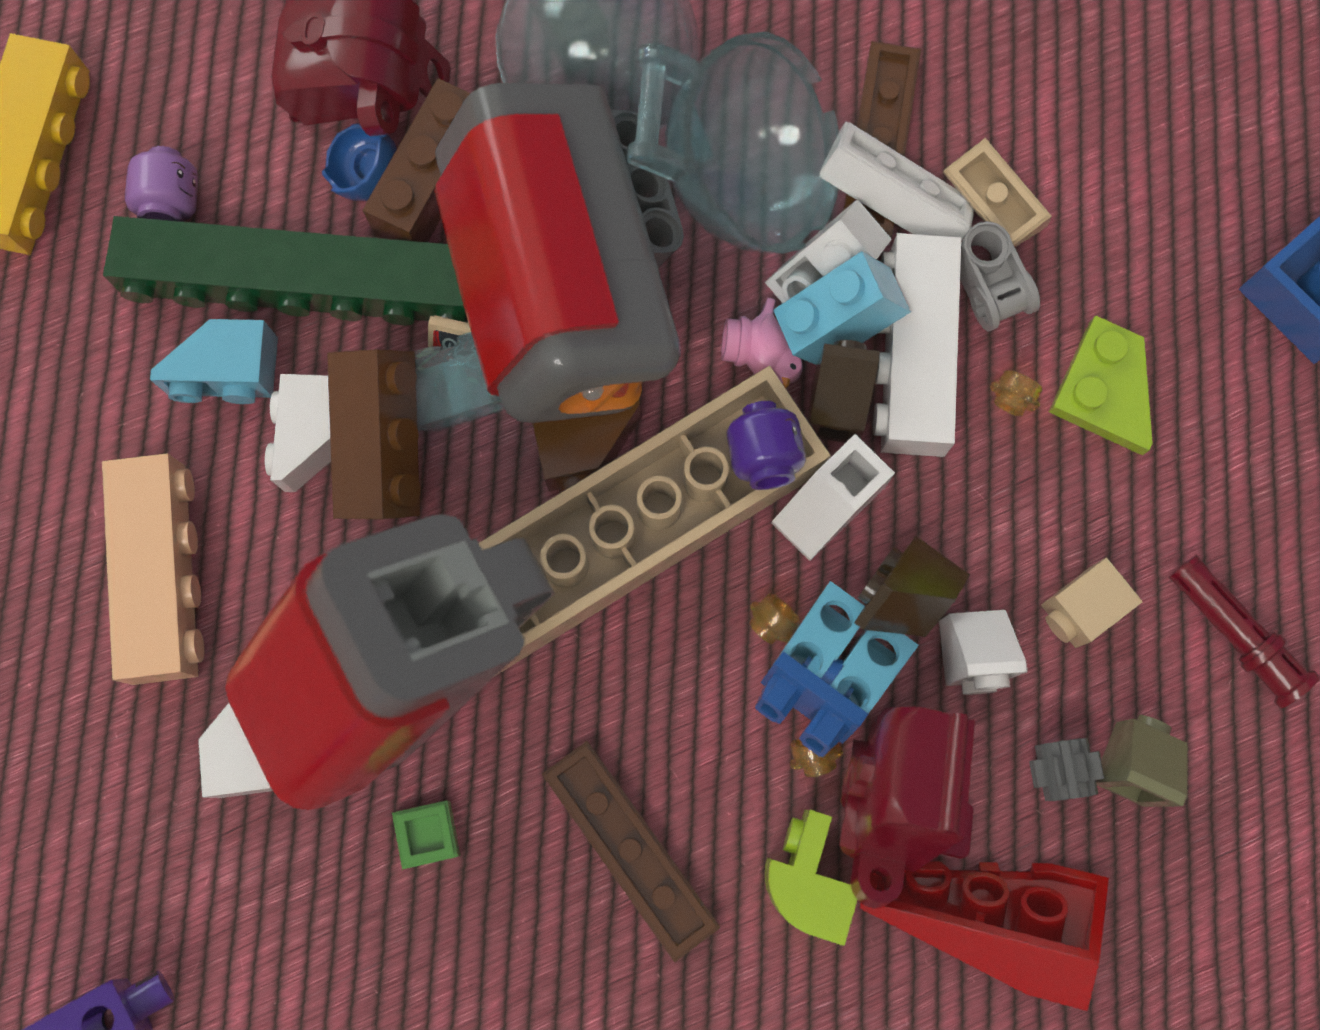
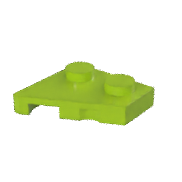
M1095 315L1085 330L1049 413L1142 456L1147 453L1152 446V431L1144 337Z

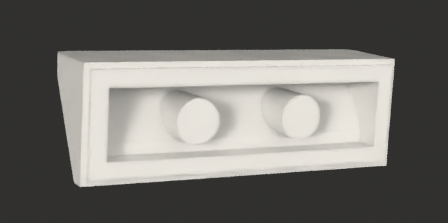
M850 122L844 123L820 171L822 179L856 200L858 199L861 203L912 234L961 237V240L966 236L971 228L974 209L957 189Z

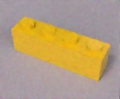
M11 33L0 62V249L31 255L35 240L42 235L45 227L44 212L50 194L57 188L60 180L59 165L65 147L74 137V119L80 100L86 96L89 90L90 71L70 45Z

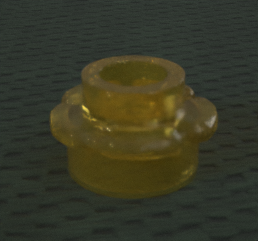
M1005 370L999 381L992 382L990 385V389L996 395L994 404L1007 413L1022 417L1025 411H1035L1040 406L1037 400L1043 388L1036 381L1021 373Z
M768 593L761 602L753 601L750 605L753 618L750 620L752 629L759 637L770 644H774L777 640L787 643L793 636L792 632L800 625V619L793 609L774 594Z
M799 738L789 744L793 759L789 761L790 767L795 770L803 768L806 777H817L833 771L837 767L835 760L843 754V748L839 747L838 744L823 757L817 756L805 747Z

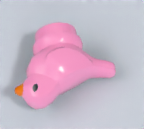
M767 298L761 314L752 321L745 316H740L739 320L726 319L722 336L721 359L722 361L734 362V366L747 364L754 374L771 366L786 389L789 384L794 383L800 377L803 369L802 360L792 355L781 327L774 317L773 309H775L776 299Z

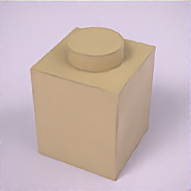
M1106 557L1089 567L1041 604V606L1048 613L1045 619L1052 632L1065 643L1070 641L1077 648L1092 642L1143 601Z

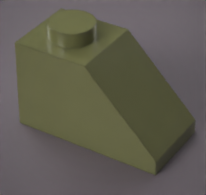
M1139 715L1137 720L1129 719L1116 722L1101 759L1105 779L1096 780L1097 786L1143 807L1183 806L1187 797V743L1171 736L1172 728L1168 724L1149 716Z

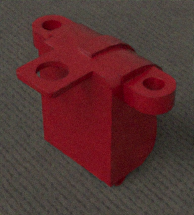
M287 0L278 20L271 80L276 104L289 113L291 121L307 126L358 118L363 131L368 136L373 137L393 134L398 128L400 112L409 111L416 105L419 91L427 98L432 89L428 77V63L430 60L436 67L438 78L447 83L450 80L451 67L449 61L425 39L426 21L419 15L420 7L413 0Z
M890 707L882 711L872 722L868 741L853 739L851 760L844 774L841 796L844 816L840 847L843 853L853 858L851 888L857 900L863 905L870 908H881L895 900L902 891L905 870L915 872L940 854L964 859L970 854L973 807L968 803L975 720L968 719L967 715L963 713L947 714L924 707ZM870 873L878 874L883 879V891H878L872 887L869 880Z

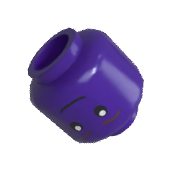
M758 401L745 406L742 409L743 415L730 423L726 434L732 469L735 475L740 480L750 482L751 488L756 490L775 489L794 482L796 479L795 473L800 471L806 463L800 422L796 414L786 409L777 408L776 403L773 401Z

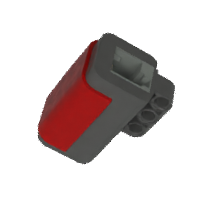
M496 83L480 87L470 93L435 150L440 178L436 183L434 191L487 391L491 395L500 397V401L507 414L519 422L526 423L609 415L630 409L640 398L642 392L641 383L666 377L676 367L681 356L680 340L658 269L682 245L684 235L650 124L643 116L634 111L611 110L605 89L597 85Z
M445 514L433 515L339 545L327 554L318 556L303 566L263 620L227 674L225 686L229 704L269 786L281 801L293 808L312 810L325 807L364 789L382 772L406 760L520 654L525 644V639L519 628L554 594V590L525 538L513 539L482 550L477 539L472 540L469 538L459 519Z

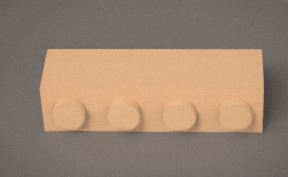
M168 453L102 461L112 680L130 685L198 677V662H202L204 658V641L200 630L195 627L194 608L200 606L201 588L197 576L192 575L191 554H195L198 549L196 528L193 522L189 521L188 501H192L195 495L193 476L190 470L186 469L185 465Z

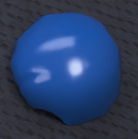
M360 123L352 124L337 133L327 149L326 166L322 170L323 177L333 187L331 191L352 201H368L397 150L395 142L389 135L368 136L361 128Z

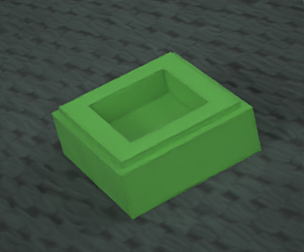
M450 800L392 813L402 869L461 856Z

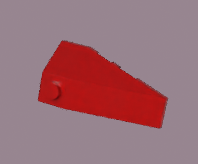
M930 861L915 872L905 870L903 888L895 900L881 908H870L860 903V909L1026 995L1088 1011L1100 963L1109 877L1052 863H1032L1030 871H1000L998 862H979L978 870H949L940 861ZM870 873L869 880L872 887L878 891H883V879L878 874Z

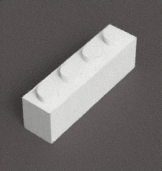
M897 233L890 252L883 251L880 262L891 268L911 313L879 332L886 334L885 352H880L875 379L876 384H884L883 404H875L873 435L881 436V453L945 457L955 444L961 237Z

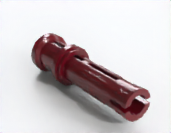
M1197 554L1168 577L1241 655L1238 660L1241 662L1240 666L1244 671H1253L1276 696L1274 703L1279 709L1285 708L1301 698L1320 680V676L1315 670L1307 671L1284 647L1286 639L1281 634L1277 635L1275 632L1268 633L1252 617L1238 599L1210 572L1209 568L1200 560Z

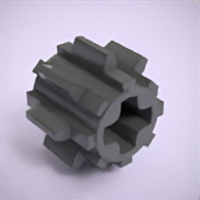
M1088 738L1044 743L1035 746L1037 760L1029 761L1034 788L1043 787L1045 801L1075 799L1099 794L1096 780L1105 779L1100 752H1090Z

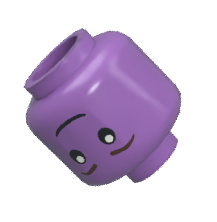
M165 146L152 147L149 151L141 152L132 157L127 167L125 202L128 209L137 218L179 222L188 220L194 214L197 203L199 178L195 166L186 158L181 157L177 150Z

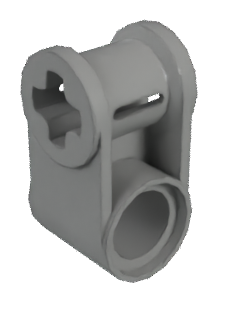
M988 221L977 223L971 227L961 242L960 280L970 299L972 310L979 324L984 330L989 332L998 328L1000 321L1021 312L1029 315L1038 311L1040 308L1038 289L1031 275L1025 270L1010 235L1005 228L997 223ZM977 245L986 248L991 254L992 261H983L977 258L972 252L971 246Z

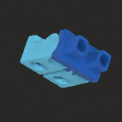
M831 581L815 601L771 669L760 682L764 685V688L755 706L758 712L770 721L779 724L786 718L792 708H795L810 719V723L799 739L805 747L819 757H823L839 742L843 744L861 726L868 713L919 646L904 634L864 630L849 650L850 652L845 659L839 658L860 628L854 621L865 606ZM829 605H837L843 608L848 614L850 621ZM875 638L888 641L893 646L896 654L875 640Z

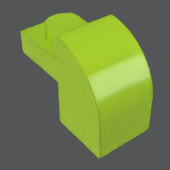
M804 810L802 820L792 818L786 834L783 851L792 853L789 864L771 858L766 859V889L776 910L795 928L809 935L845 946L857 898L853 894L850 884L816 873L832 817L813 810Z

